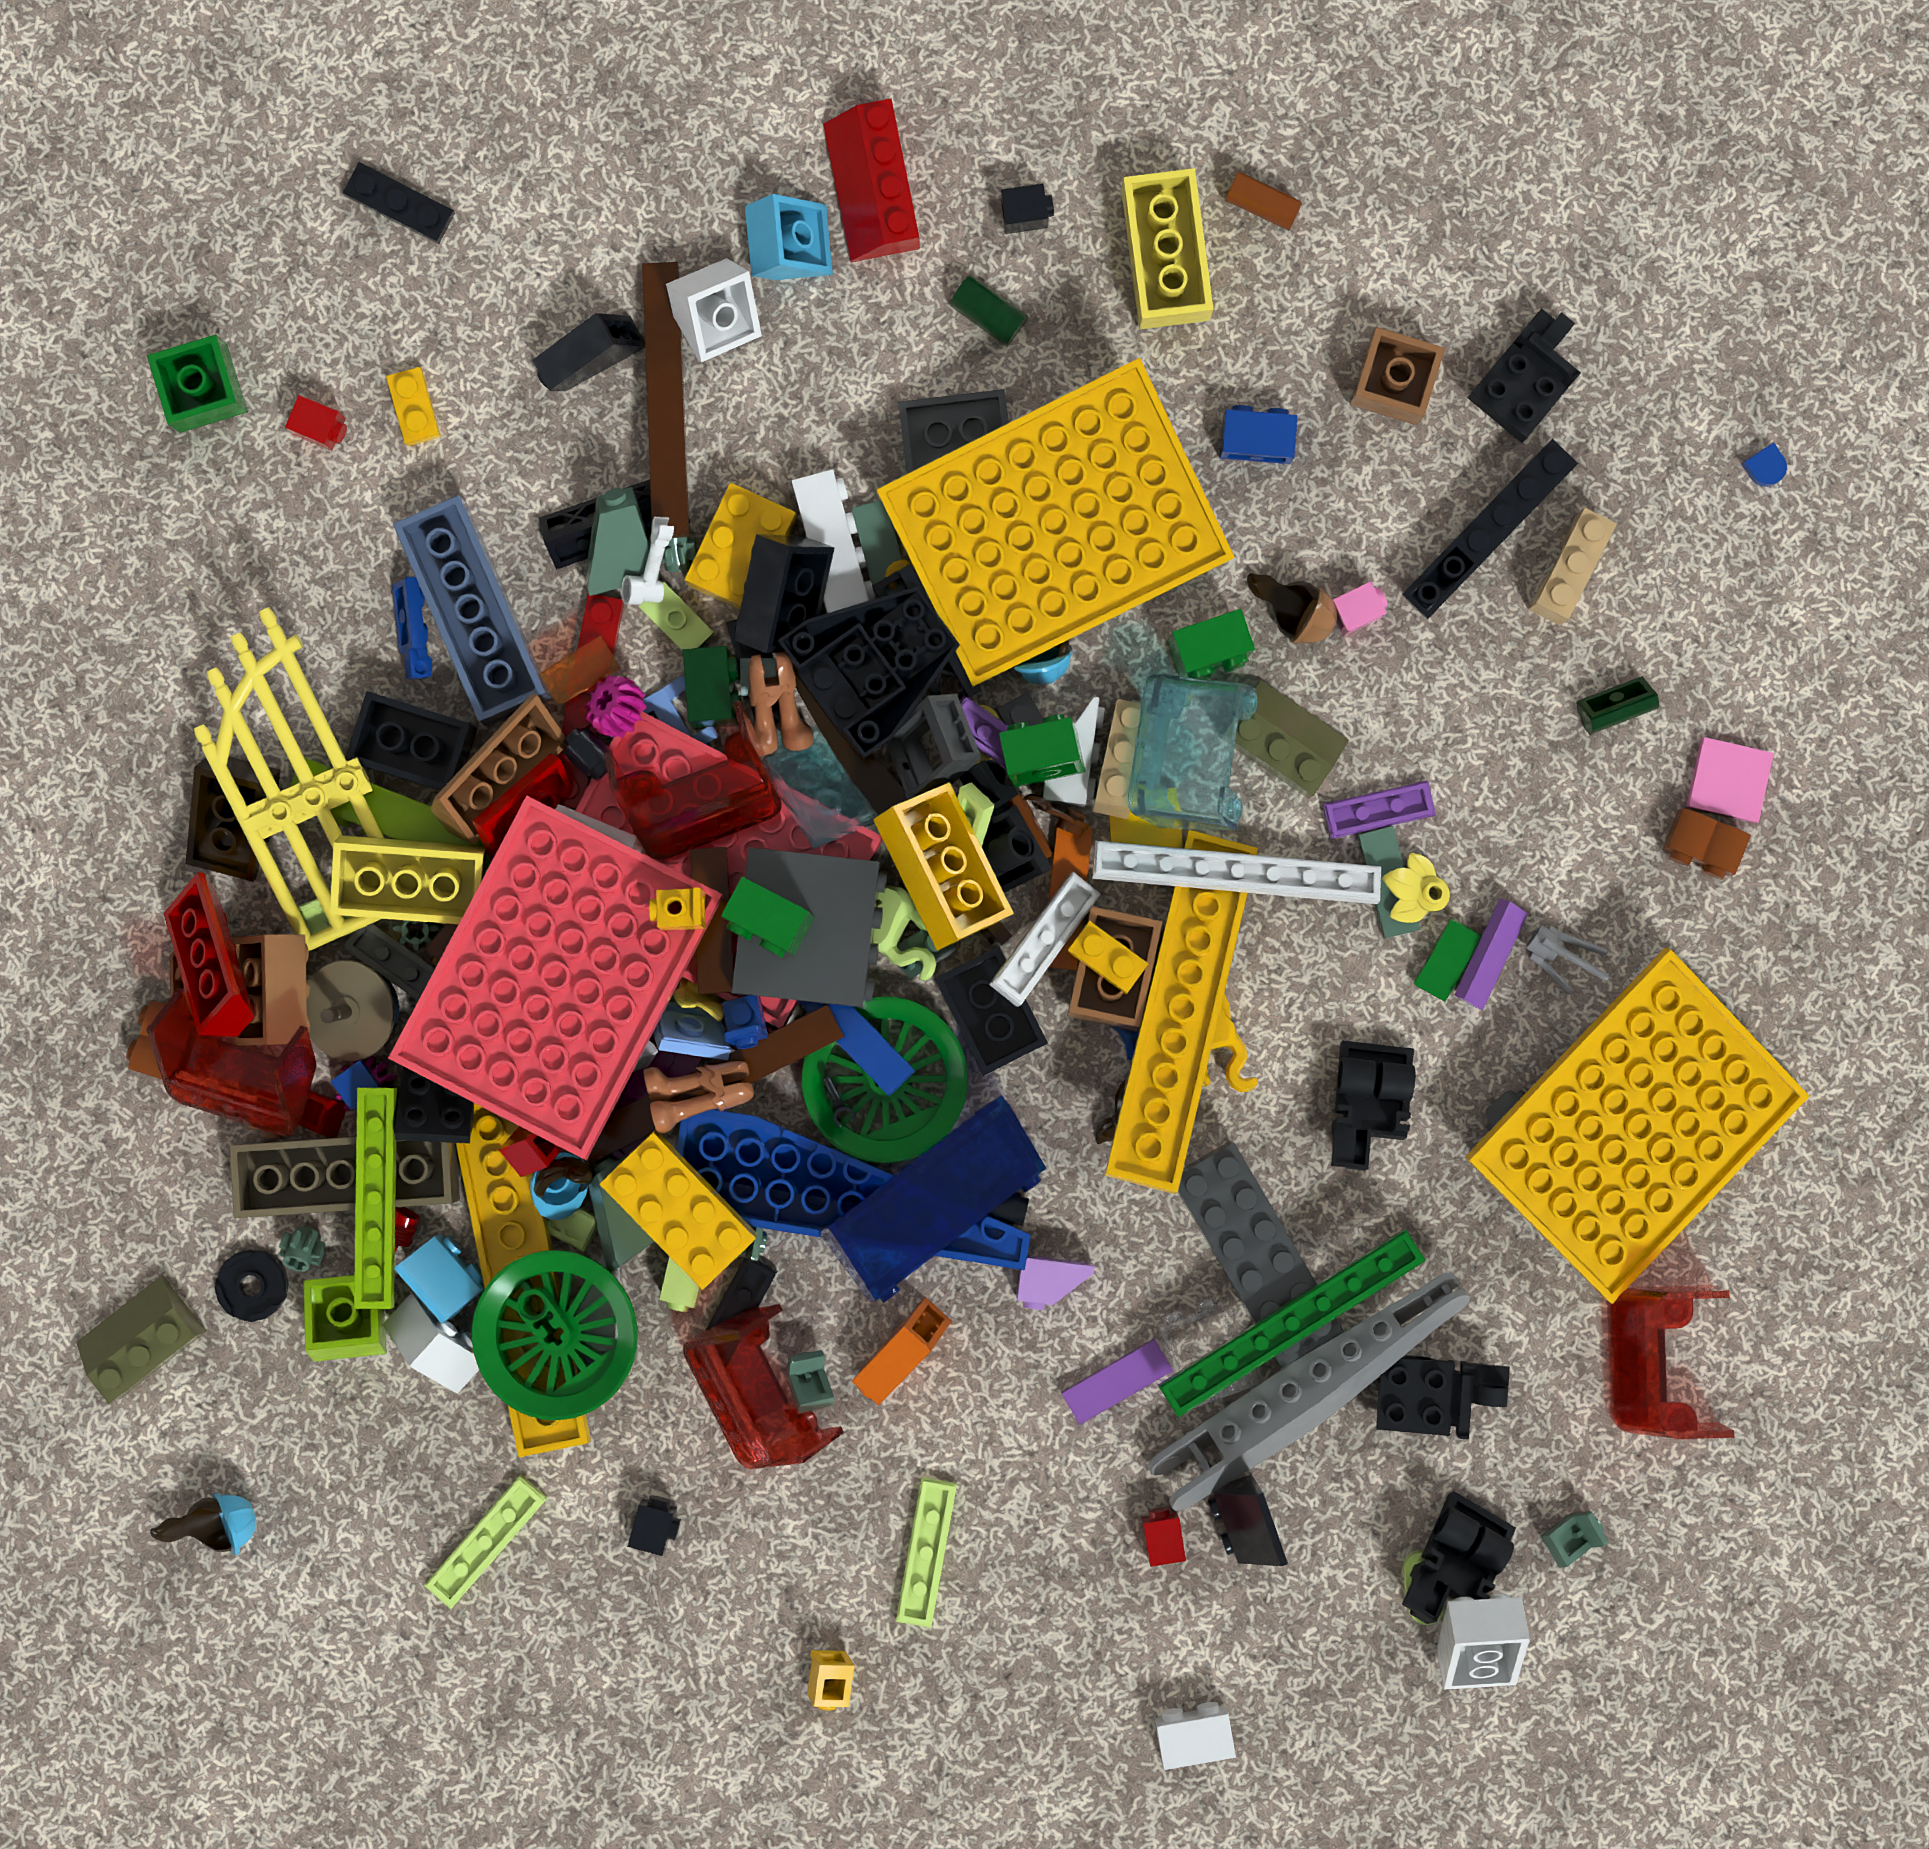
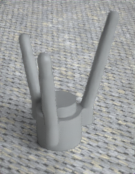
M1541 924L1526 946V949L1532 952L1529 959L1539 964L1567 994L1572 993V988L1545 960L1546 958L1553 961L1559 954L1602 980L1607 981L1609 979L1608 974L1563 948L1564 943L1562 941L1604 956L1608 953L1605 948L1563 933L1551 925L1549 928H1546Z

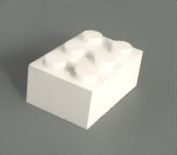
M1500 1594L1492 1596L1490 1599L1474 1600L1471 1597H1459L1453 1601H1448L1437 1645L1444 1690L1517 1684L1530 1640L1522 1597L1511 1598L1509 1595Z

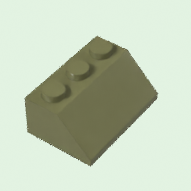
M1262 680L1259 681L1220 738L1308 799L1315 795L1349 739Z
M161 1275L78 1340L76 1344L86 1376L106 1402L110 1404L123 1398L203 1335L206 1330L166 1278Z

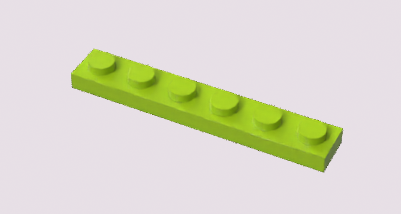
M357 1088L354 1309L394 1308L397 1088Z

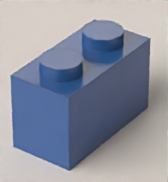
M1235 405L1232 406V410L1226 409L1222 422L1220 459L1291 464L1295 456L1298 415L1289 414V410L1283 408H1270L1267 412H1255L1251 406Z

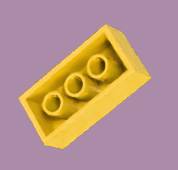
M950 782L897 804L873 819L937 951L1014 914Z
M656 1129L599 1184L702 1290L757 1237V1233L661 1134L657 1133Z

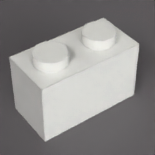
M1207 1702L1198 1705L1196 1711L1184 1713L1181 1708H1172L1162 1711L1161 1717L1154 1718L1164 1770L1236 1758L1229 1714L1225 1705L1219 1706L1217 1702Z

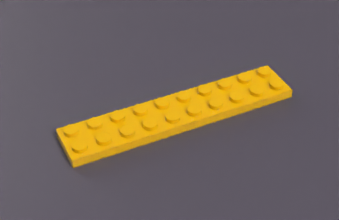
M1188 830L1183 849L1257 855L1258 851L1257 847ZM1174 886L1104 1176L1172 1194L1178 1192L1248 893Z
M474 1103L470 1144L456 1143L484 1288H486L495 1275L513 1261L535 1252L553 1250L547 1218L539 1214L532 1201L530 1178L533 1173L520 1177L499 1151V1148L519 1126ZM551 1272L557 1298L560 1302L561 1287L558 1272ZM541 1274L530 1279L534 1287L543 1286ZM520 1287L513 1297L518 1300V1297L524 1290ZM536 1294L531 1298L532 1309L541 1313L544 1308L542 1298ZM509 1306L507 1307L504 1319L524 1322L517 1311ZM561 1327L556 1328L557 1331L553 1334L556 1340L564 1333ZM503 1328L504 1343L534 1336L531 1332ZM538 1343L506 1350L511 1363L519 1359ZM543 1350L516 1369L525 1380L529 1377ZM551 1357L534 1386L545 1391ZM572 1359L573 1366H574V1370H575V1375H577V1374H578V1372H577V1367H576L575 1362H574L573 1359ZM562 1362L560 1363L557 1389L566 1383ZM508 1406L518 1458L591 1442L586 1414L566 1420H544L530 1417Z

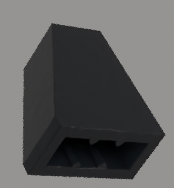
M595 313L532 361L538 370L537 376L540 382L549 391H567L644 349L645 341L631 316Z

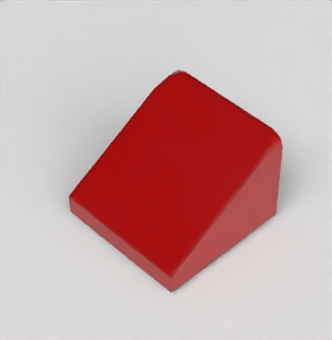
M308 1090L296 1124L320 1135L337 1137L346 1113L344 1109L346 1103Z

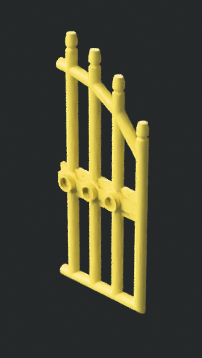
M268 607L259 611L263 625L267 627V633L275 648L256 661L252 651L248 649L246 638L241 632L230 636L231 643L235 651L238 652V658L245 670V674L232 694L228 685L224 683L225 679L217 667L207 671L208 680L211 686H214V692L224 710L217 742L212 741V735L204 724L194 728V732L198 742L202 744L201 748L294 934H305V943L309 951L381 919L352 916L344 920L342 916L330 915L331 892L297 824L317 816L333 848V842L342 833L330 809L350 801L367 837L384 839V836L363 796L373 791L369 778L363 766H361L358 757L346 761L294 655V652L303 648L298 634H295L287 639L281 626L277 624L274 612ZM279 662H282L334 767L313 776L264 677V674ZM253 688L300 783L282 791L279 790L240 711ZM234 732L267 796L248 806L227 767ZM284 831L331 925L312 935L264 841L265 838Z

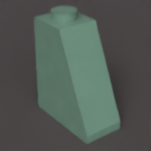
M632 487L611 489L604 495L597 496L585 570L590 596L621 588L622 581L626 575L641 576V574H644L651 543Z
M626 1155L616 1162L610 1157L594 1168L597 1175L589 1184L606 1268L611 1273L655 1242L599 1185L627 1157Z

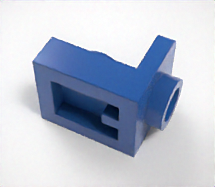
M748 995L722 1002L728 1031L723 1034L727 1043L734 1047L737 1046V1049H748L757 1046L758 1040L768 1038L760 996Z

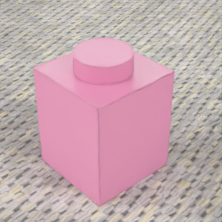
M1372 581L1333 599L1337 609L1336 622L1343 637L1383 618L1387 614L1385 607H1388L1386 597L1379 587L1374 588Z

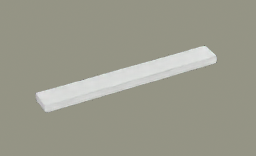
M1095 841L1092 879L1378 904L1380 902L1381 866Z

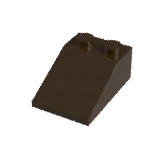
M229 756L227 767L246 805L248 806L266 798L267 796L250 762ZM204 758L194 767L185 864L254 882L260 864L207 758ZM268 767L279 788L280 770Z

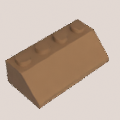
M532 693L434 797L430 809L447 832L475 845L480 840V837L472 821L550 753L558 756L566 747L563 743L566 736L536 694Z

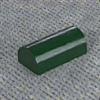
M969 275L962 282L950 302V306L1006 347L1010 345L1028 320V316L972 275Z
M1641 676L1578 700L1576 704L1584 728L1591 735L1658 709L1659 698L1655 690Z

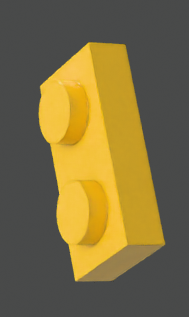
M416 367L386 376L405 445L411 446L441 437L423 369Z
M1091 921L1088 922L1068 949L1070 954L1125 994L1129 992L1149 964Z

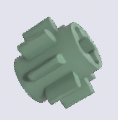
M681 537L672 538L669 541L668 546L665 547L661 562H664L666 571L679 572L691 567V560H694L698 552L696 538Z
M403 920V922L393 924V930L401 931L402 933L399 944L402 945L407 941L413 944L414 950H418L419 943L423 941L430 944L433 937L429 931L439 929V923L422 922V932L419 929H415L413 932L409 930L410 922L417 924L420 921Z
M301 1226L295 1229L294 1234L284 1233L279 1244L281 1250L278 1255L284 1257L283 1263L288 1268L298 1272H305L311 1264L320 1266L325 1254L323 1249L326 1243L320 1241L321 1235L316 1230Z

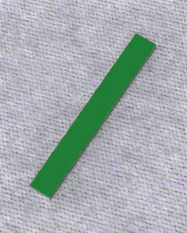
M1403 1229L1164 1380L1158 1386L1179 1418L1426 1260L1407 1230Z

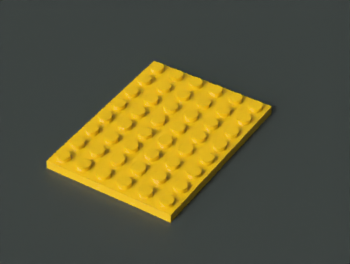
M1140 357L877 489L882 503L936 613L960 644L956 653L973 687L1235 558Z
M1664 948L1464 1158L1606 1301L1613 1304L1810 1096L1671 949Z

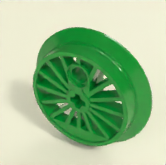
M873 997L872 1002L866 1001L865 1009L855 1007L867 1021L881 1019L880 1034L888 1042V1018L905 1021L894 1047L899 1054L911 1024L922 1030L925 1034L903 1058L908 1062L931 1038L940 1052L913 1063L911 1066L918 1070L943 1059L946 1075H911L891 1096H888L858 1064L831 1054L837 1044L835 1041L805 1056L802 1069V1091L812 1121L822 1135L844 1153L865 1161L877 1163L900 1162L927 1152L951 1131L962 1112L968 1088L967 1065L957 1037L950 1027L934 1012L916 1002L903 998ZM828 1060L863 1074V1076H831L834 1083H863L862 1086L840 1095L843 1101L867 1092L853 1107L855 1115L873 1098L860 1134L846 1125L852 1119L849 1112L840 1119L842 1127L837 1126L834 1122L832 1099H828L826 1086L823 1082V1079L830 1077L825 1076ZM946 1082L944 1098L910 1086L908 1083ZM906 1091L936 1103V1105L921 1110L904 1092ZM898 1098L915 1114L905 1117ZM882 1102V1128L868 1133L878 1106ZM889 1102L892 1103L899 1119L889 1124Z
M547 1250L535 1252L513 1261L498 1272L489 1282L478 1301L474 1313L472 1346L482 1377L494 1394L504 1403L518 1412L534 1418L566 1420L585 1415L597 1409L613 1397L623 1385L631 1371L637 1351V1320L627 1292L608 1269L591 1258L574 1252ZM551 1272H564L560 1302L557 1298ZM541 1274L543 1286L534 1287L530 1279ZM577 1275L586 1279L569 1308L573 1277ZM595 1285L603 1293V1296L576 1315L592 1286ZM521 1287L524 1292L517 1300L513 1296ZM534 1294L540 1296L544 1302V1308L541 1313L532 1309L531 1298ZM607 1301L610 1303L615 1316L579 1324L580 1321ZM509 1306L517 1311L524 1322L504 1319L507 1307ZM617 1323L618 1337L581 1331ZM561 1327L564 1333L556 1340L553 1334L557 1331L556 1328ZM503 1328L531 1332L534 1336L504 1343ZM585 1342L614 1347L603 1354ZM538 1343L519 1359L511 1363L506 1350ZM543 1350L527 1380H525L516 1369ZM581 1352L595 1361L589 1365ZM551 1357L545 1391L534 1386ZM572 1359L581 1371L577 1375H575ZM562 1362L566 1383L557 1389L560 1363Z

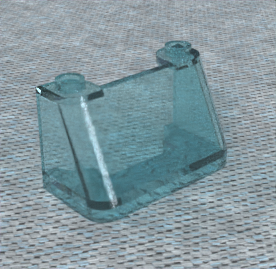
M1168 674L1150 675L1144 686L1128 791V804L1131 812L1159 828L1237 831L1238 819L1242 815L1243 806L1241 799L1229 788L1238 720L1247 721L1256 712L1258 706L1257 690L1250 685Z

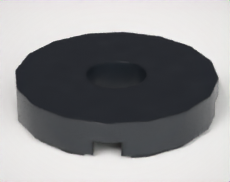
M254 1249L235 1253L222 1264L215 1282L217 1300L224 1311L232 1317L248 1322L266 1319L278 1311L287 1298L289 1287L286 1269L278 1258L266 1251ZM249 1275L257 1277L261 1283V1289L256 1296L248 1295L243 1290V1281Z

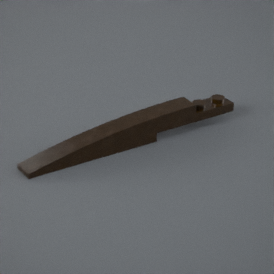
M795 673L796 689L836 758L875 816L877 817L891 807L907 801L908 798L904 789L873 753L863 759L840 736ZM1000 921L979 931L991 945L997 941L1002 946L1012 937V934Z

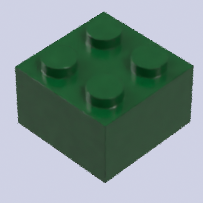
M727 646L682 649L688 722L694 729H704L708 726H713L714 728L738 726L737 717H743V701L739 691H735L734 682L741 680L739 660H736V655H732Z

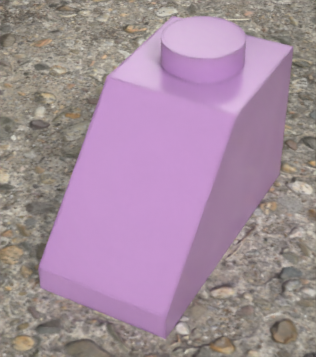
M1027 1255L1025 1270L1019 1271L1017 1301H1024V1308L1044 1310L1045 1304L1054 1305L1093 1275L1095 1266L1093 1263Z

